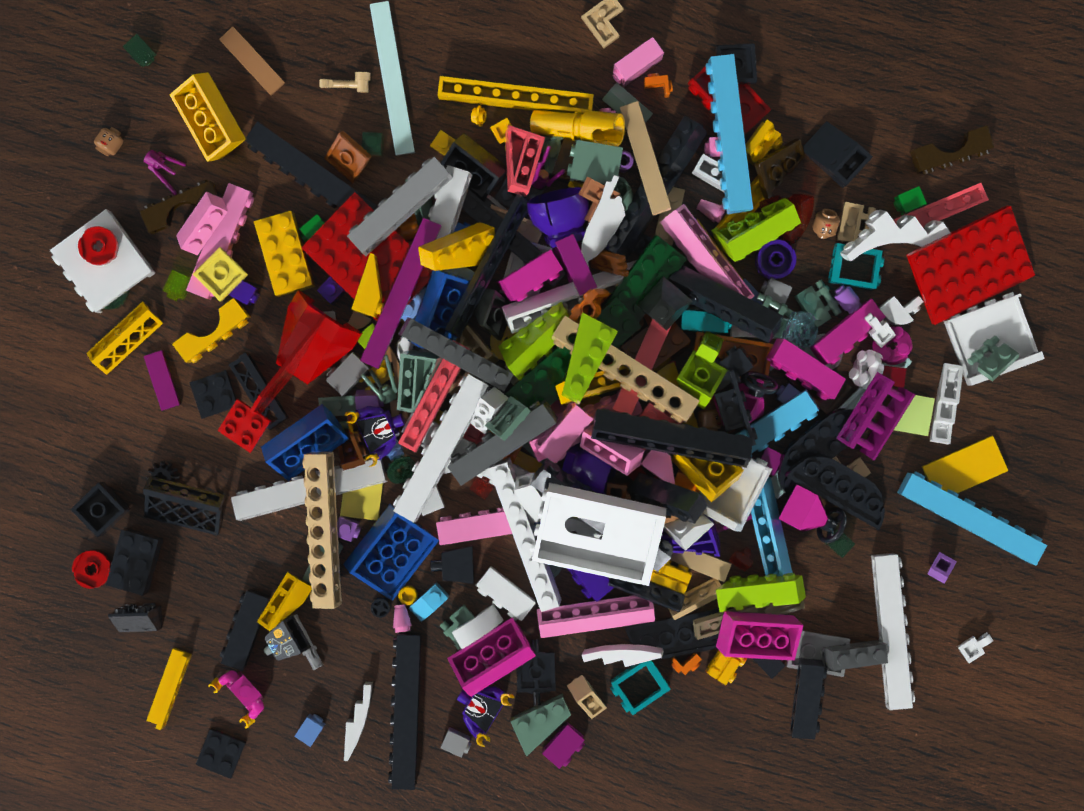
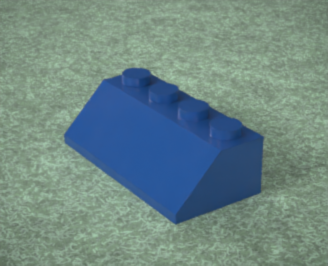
M433 270L415 321L450 340L456 341V337L447 332L445 328L470 280L443 270ZM408 340L409 342H411L412 344L416 345L417 347L423 348V347H421V346H419V345L413 343L412 341Z
M321 404L261 446L265 462L289 481L305 470L302 464L304 454L310 452H331L349 440V436L334 414Z

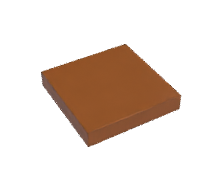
M341 131L324 159L349 181L354 183L372 156L347 133Z

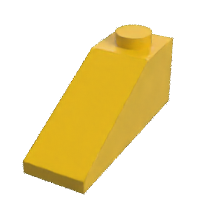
M370 253L352 310L377 318L378 314L381 315L384 303H382L383 298L377 257Z
M287 572L257 622L265 629L271 631L305 602L312 590L311 585Z

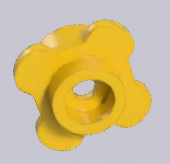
M478 105L477 108L472 110L471 121L482 127L483 122L486 121L487 114L485 109Z

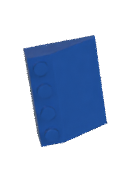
M389 504L343 565L350 574L393 601L439 540L418 523H413L394 512L395 506Z

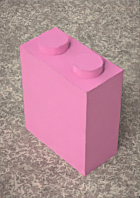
M652 37L614 64V74L612 75L614 80L618 84H622L623 87L627 86L661 62L664 52Z

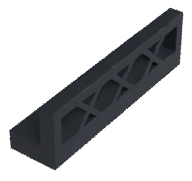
M245 352L239 356V359L230 363L229 366L252 404H254L258 394L263 391L268 383L251 355ZM243 362L247 368L246 375L239 373L235 366ZM248 377L253 378L257 385L256 391L250 390L247 387ZM277 397L265 408V414L264 412L261 413L267 418L268 410H271L278 418V420L268 425L267 428L269 430L289 418Z

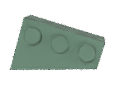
M410 349L400 353L397 410L415 412L443 358L434 353Z
M563 693L541 703V705H536L511 717L510 722L526 757L571 715V710Z

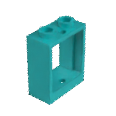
M835 244L828 283L849 285L869 290L877 289V286H880L881 283L880 267H883L885 256H882L883 251L870 249L862 253L875 256L871 282L868 283L839 278L843 258L840 252L844 250L846 244Z
M685 310L680 315L678 324L683 332L705 333L707 331L713 334H726L732 328V324L703 311Z
M652 660L632 665L610 680L612 684L610 687L611 691L616 697L618 695L623 700L621 702L622 707L626 712L630 711L632 715L671 690ZM646 666L660 686V689L633 706L618 684Z

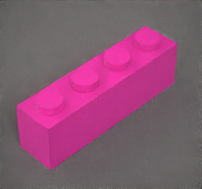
M872 299L865 301L856 311L845 317L809 348L822 364L827 365L830 363L833 365L841 359L839 355L843 352L846 354L854 348L853 344L857 340L858 342L864 340L868 336L867 332L873 329L865 320L869 313L873 317L875 316L879 322L886 316Z
M776 339L766 357L771 362L770 365L773 368L784 370L787 377L802 382L801 386L808 390L813 389L817 392L816 395L824 400L835 399L846 380L786 339Z

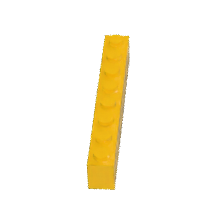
M440 76L438 87L439 100L531 111L545 110L566 113L580 111L583 114L585 111H592L594 94L444 76Z

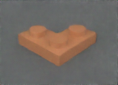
M589 177L586 178L579 192V195L593 202L584 219L588 222L591 221L605 187V185ZM613 190L610 199H615L620 193Z

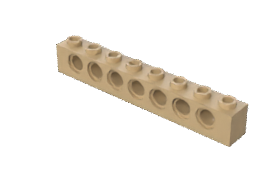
M564 316L552 335L553 343L562 349L566 347L571 351L570 354H572L574 344L569 342L568 337L577 334L579 324ZM610 345L605 356H610L613 363L605 365L601 362L599 369L604 371L603 375L608 379L618 380L621 382L620 386L628 391L634 390L638 393L637 396L645 402L648 400L653 402L657 410L661 412L667 411L671 414V418L678 423L682 421L685 423L699 403L698 399ZM622 366L627 367L629 375H621L619 368ZM643 377L646 380V385L638 386L636 378ZM653 388H660L663 395L661 397L654 396ZM671 398H676L679 401L678 408H673L670 405L669 401Z
M310 452L304 454L302 462L305 469L304 487L306 488L308 563L310 564L311 571L309 574V582L312 589L310 600L313 608L335 609L342 604L334 453ZM316 468L320 471V477L316 474ZM317 487L321 490V496L317 493ZM318 507L322 509V515L318 512ZM319 526L323 528V534L319 531ZM320 545L323 546L324 553L320 550ZM321 564L325 567L326 572L321 569ZM322 584L326 586L327 591L323 589Z

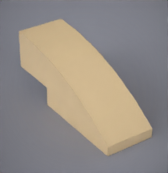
M684 551L683 554L672 553L670 559L722 582H725L732 565L707 553L696 555V552Z

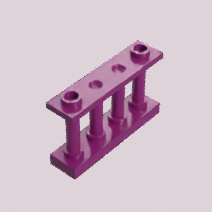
M877 372L836 439L854 449L856 444L862 446L860 452L875 461L915 397V394L905 388L895 390L892 388L895 382ZM888 394L893 398L886 407L882 405V402ZM879 411L882 413V416L876 424L871 420L876 412ZM868 427L872 432L867 440H865L861 436Z

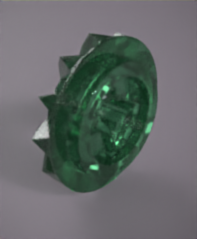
M401 455L399 458H394L392 463H388L389 467L386 469L388 479L395 484L405 483L414 474L412 469L415 462L409 456L404 457ZM402 465L404 468H402L400 472H398L397 469H400V466Z

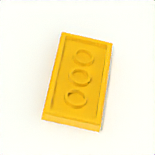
M989 436L921 466L929 483L933 480L942 485V490L947 492L949 489L956 493L1008 471L993 436Z

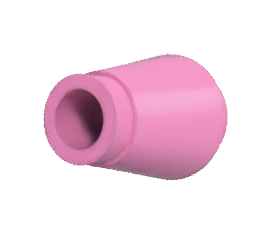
M703 199L700 200L696 208L712 222L716 221L719 223L726 213L723 205Z
M406 605L394 606L393 628H395V633L411 631L410 626L412 624Z

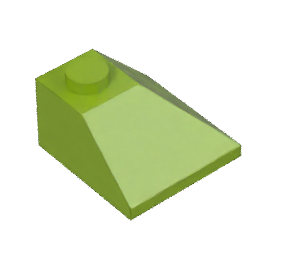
M693 350L676 381L682 390L699 400L697 406L705 409L727 370L715 362L711 363L696 355V351Z

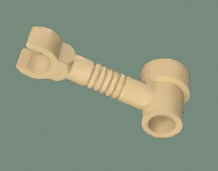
M355 72V80L350 81L320 79L319 87L357 88V92L368 93L371 73Z

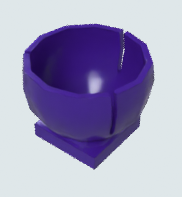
M582 187L554 190L528 200L527 207L533 225L544 233V240L551 248L557 247L555 242L572 234L576 241L583 240L586 229L583 228L584 219L590 209L589 199L579 195Z
M580 443L568 450L562 470L572 474L584 485H588L594 492L606 495L607 483L615 477L617 469L581 448Z

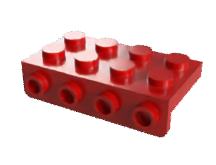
M705 66L695 77L689 80L688 89L693 95H698L702 99L701 102L705 108L710 110L713 96L709 94L708 82H711L710 75L706 73ZM738 84L745 135L771 109L748 84Z

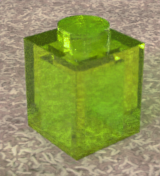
M172 270L162 291L166 292L167 297L175 301L178 298L184 300L191 278Z

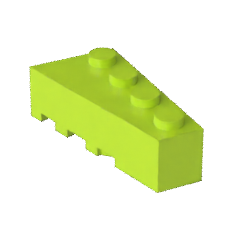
M783 198L763 207L760 213L751 212L745 215L744 220L737 223L734 220L726 223L727 227L718 230V227L712 229L711 231L718 248L734 262L744 259L746 255L761 249L763 245L776 240L780 235L793 230L795 226L801 224L794 204Z
M562 302L551 307L549 311L537 317L532 323L520 329L515 335L506 339L498 346L507 367L519 381L524 377L523 374L527 370H532L538 365L536 362L543 355L548 356L552 352L555 345L553 343L554 340L551 339L553 333L564 316L569 317L571 315Z
M583 312L562 391V396L577 404H580L618 332Z
M786 573L783 576L768 574L765 577L750 575L747 578H741L739 575L732 576L727 582L716 589L719 612L727 611L729 607H735L736 610H744V608L755 605L756 608H763L770 605V603H773V606L799 604L806 598L802 575H795V573Z

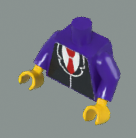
M366 406L355 410V413L348 411L344 415H352V419L347 421V423L352 424L356 422L370 454L374 453V455L364 458V461L371 458L373 463L368 467H373L377 464V460H381L392 451L399 436L397 428L406 423L402 414L392 417L389 410L384 411L380 407Z
M487 686L472 697L462 690L457 698L459 702L466 705L462 712L464 715L463 720L469 732L476 738L477 744L485 747L482 743L484 738L490 742V737L483 733H487L503 705H512L508 703V697L515 698L513 694H506V692L496 686Z

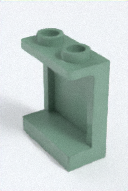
M577 140L576 145L571 147L570 156L574 157L573 164H569L567 170L570 181L585 182L586 178L589 177L603 185L606 184V181L611 182L613 176H618L623 148Z

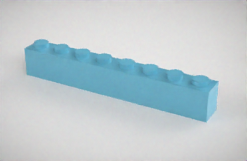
M734 54L712 56L708 63H706V73L710 75L711 82H708L709 94L713 96L711 112L715 113L713 130L714 133L717 132L718 140L715 141L716 151L720 153L718 169L722 171L723 177L720 179V187L725 193V198L722 199L723 209H727V214L750 212L753 210L735 58Z
M916 471L914 474L907 472L897 491L898 494L1020 559L1037 566L1047 547L1046 544L1042 543V538L1034 534L1031 536L1025 534V529L1017 525L1015 527L1008 525L1009 521L1000 516L998 518L991 516L993 512L982 507L980 510L974 507L976 503L966 498L964 501L959 499V494L948 489L947 492L942 490L941 484L933 480L931 483L924 480L925 476Z

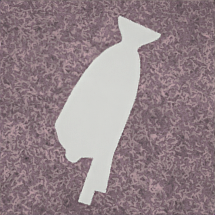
M615 175L611 182L606 181L601 200L583 238L581 252L587 265L589 260L595 258L607 246L625 216L622 198L617 196L615 199H610L619 179Z

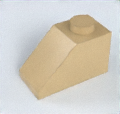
M583 675L567 685L576 702L591 719L607 709L604 702Z

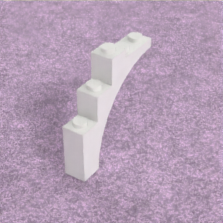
M876 210L865 221L869 229H864L859 233V237L856 240L847 243L840 254L844 259L852 261L870 249L890 243H909L923 247L951 232L942 221L932 220L923 228L915 216L904 215L897 220L896 224L887 211Z
M534 472L515 477V492L531 523L541 521L538 518L539 509L545 505V502L541 501L543 493L530 485ZM573 516L565 521V527L570 532L576 531L577 534L602 539L603 534L578 517Z

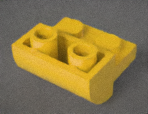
M766 120L765 123L761 122L745 144L747 161L754 167L755 162L774 150L779 149L783 143L781 133L775 130L774 124L769 120Z

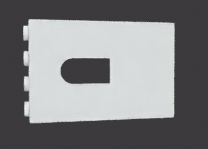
M549 483L548 490L544 489L541 500L545 502V505L540 507L538 514L541 524H536L534 535L538 536L537 541H533L530 552L534 553L533 561L649 586L667 508ZM575 516L605 523L602 539L572 533L566 529L565 521Z

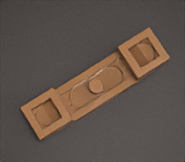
M231 27L219 39L271 96L285 84L234 27Z
M389 345L385 355H388L390 363L393 362L395 383L398 388L400 362ZM397 400L391 401V415L395 417L401 411L397 410Z

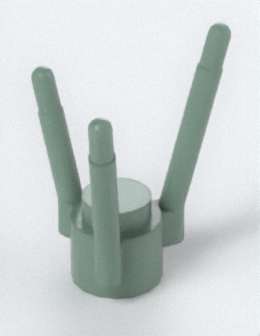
M385 355L392 386H389V384L382 386L373 370H370L369 373L379 389L374 386L365 374H362L361 377L377 394L380 401L387 404L398 397L396 394L398 388L389 357Z

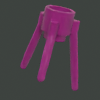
M549 145L544 152L541 162H538L531 184L536 189H543L545 186L550 187L556 179L565 173V170L562 169L549 179V173L543 169L551 148Z
M150 150L144 158V162L149 165L148 169L174 195H177L174 188L156 168L160 169L162 167L167 172L175 175L176 172L164 164V159L181 166H186V163L167 156L161 151L157 153L154 150Z

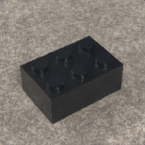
M130 528L121 529L106 586L142 596L148 594L164 538Z

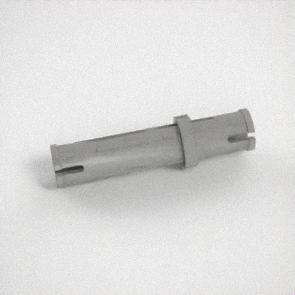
M296 614L294 617L311 645L302 654L303 656L306 655L312 670H315L324 664L316 651V645L313 646L298 614Z

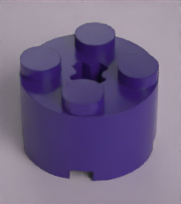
M783 240L768 242L755 255L756 269L766 279H781L790 274L796 265L794 249ZM774 256H776V259H779V262L776 263V265L774 264V261H771V258H773Z

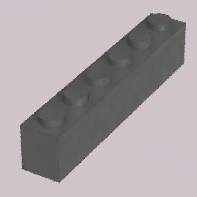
M407 317L399 332L400 336L502 391H505L514 375Z
M546 400L542 402L536 401L529 406L531 412L505 441L494 433L489 432L481 438L482 441L476 444L474 442L466 448V452L463 454L457 453L451 457L448 469L458 483L462 486L555 425L558 417Z

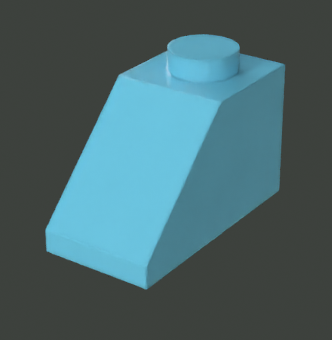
M436 582L409 609L422 622L449 598V594Z

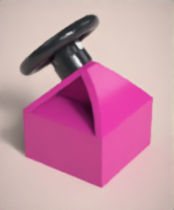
M754 371L743 374L741 376L743 383L738 384L739 390H743L746 397V402H743L745 409H749L752 417L749 423L763 417V395L773 394L779 389L778 383L773 378ZM713 395L712 398L721 419L715 396Z
M796 485L779 517L781 521L802 532L817 528V536L823 543L836 541L843 534L847 523L844 510L839 507H833L825 511L821 498L799 485ZM833 513H838V514H839V515H838L837 517H835V518H833L832 516H830V515L833 514ZM841 521L839 529L834 534V529L836 528L837 524ZM822 529L827 531V538L824 537Z

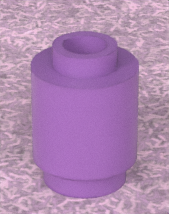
M622 151L621 160H625L627 164H620L619 172L624 173L631 169L633 156L628 151Z
M842 285L834 291L836 293L834 298L844 311H848L849 314L856 311L862 305L860 298L849 285L846 287Z

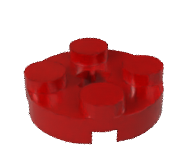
M100 226L90 227L84 231V234L78 241V251L81 257L93 265H106L117 257L119 249L118 240L113 232ZM96 241H101V244L103 243L100 251H97L98 249L94 250V245L97 244Z
M88 550L75 558L72 565V573H74L75 580L80 586L88 589L97 588L107 582L112 561L101 551ZM94 564L97 571L90 574L88 572L90 570H87V568Z

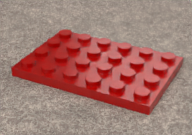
M354 192L301 248L354 300L370 253L374 254L377 257L383 298L382 303L385 306L411 246L394 231L372 252L365 256L347 235L350 234L349 230L353 226L361 224L364 221L365 215L371 211L374 212V210ZM423 268L408 304L427 286L433 271L432 269ZM378 314L377 318L374 319L378 321L380 315Z
M1009 205L906 254L933 325L947 320L1035 276L1014 213Z

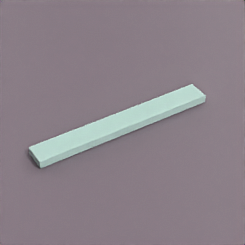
M389 1L370 4L395 155L415 153Z

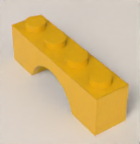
M231 299L218 309L220 321L212 334L205 337H197L187 332L172 344L186 363H196L202 358L201 354L205 351H212L218 346L217 342L221 339H228L233 335V330L237 327L241 329L249 323L247 320L251 317L237 299Z

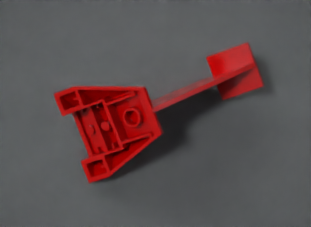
M300 290L297 291L287 309L276 364L281 366V368L259 394L252 407L237 399L218 429V432L249 453L253 451L271 422L261 413L294 375L308 385L350 352L363 334L349 323L341 325L313 306L315 300Z

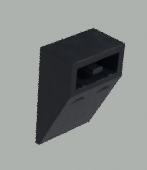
M827 121L803 146L804 153L842 188L847 186L873 157L860 144Z
M153 602L144 603V605L136 606V603H127L124 606L115 608L113 612L108 614L109 619L119 632L159 631L162 629L161 606H155Z

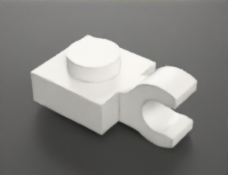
M871 313L865 317V320L873 328L869 331V334L881 348L896 336L886 321L882 320L879 322Z
M986 632L978 640L972 636L957 647L966 661L971 663L985 654L982 648L992 643L993 639Z

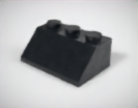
M465 133L453 142L441 161V165L445 169L449 165L470 172L472 178L468 189L483 202H485L507 173V166Z

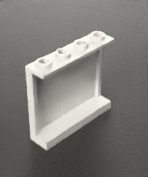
M107 209L50 250L53 254L51 257L58 266L61 265L65 270L63 271L65 277L69 281L72 280L76 285L74 287L75 291L81 297L84 296L87 300L86 306L90 311H95L96 313H102V309L144 278L151 277L156 273L112 212ZM100 226L112 231L118 240L119 249L117 257L106 265H93L83 259L78 251V241L84 234V231L90 227ZM96 241L97 244L94 245V250L98 249L97 251H100L103 243L101 244V241Z
M1013 292L1005 294L1000 301L996 302V299L984 302V307L978 308L977 305L966 310L967 313L962 315L959 313L944 321L960 366H963V375L967 386L988 380L987 377L977 371L980 364L976 362L974 365H970L967 359L971 357L973 351L979 350L983 343L993 336H997L1000 340L996 344L997 347L1005 343L1019 353V358L1002 374L1045 359L1043 353L1038 352L1018 298L1021 297V294L1014 295ZM988 351L984 357L988 358L992 353Z
M751 458L747 468L741 467L744 471L739 480L713 502L699 491L708 505L703 514L734 531L741 532L772 471V468L767 466L768 462L760 458L756 460Z

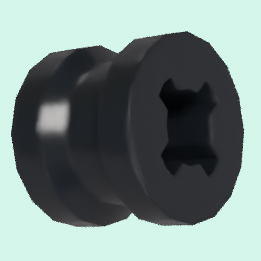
M385 597L375 599L371 605L372 614L378 618L385 617L391 610V603Z

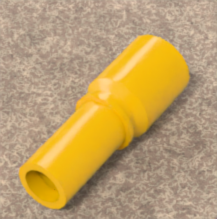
M534 110L530 119V129L532 133L537 135L571 138L573 141L581 139V141L618 147L624 137L625 120L621 113L588 110L582 114L580 111L566 113Z

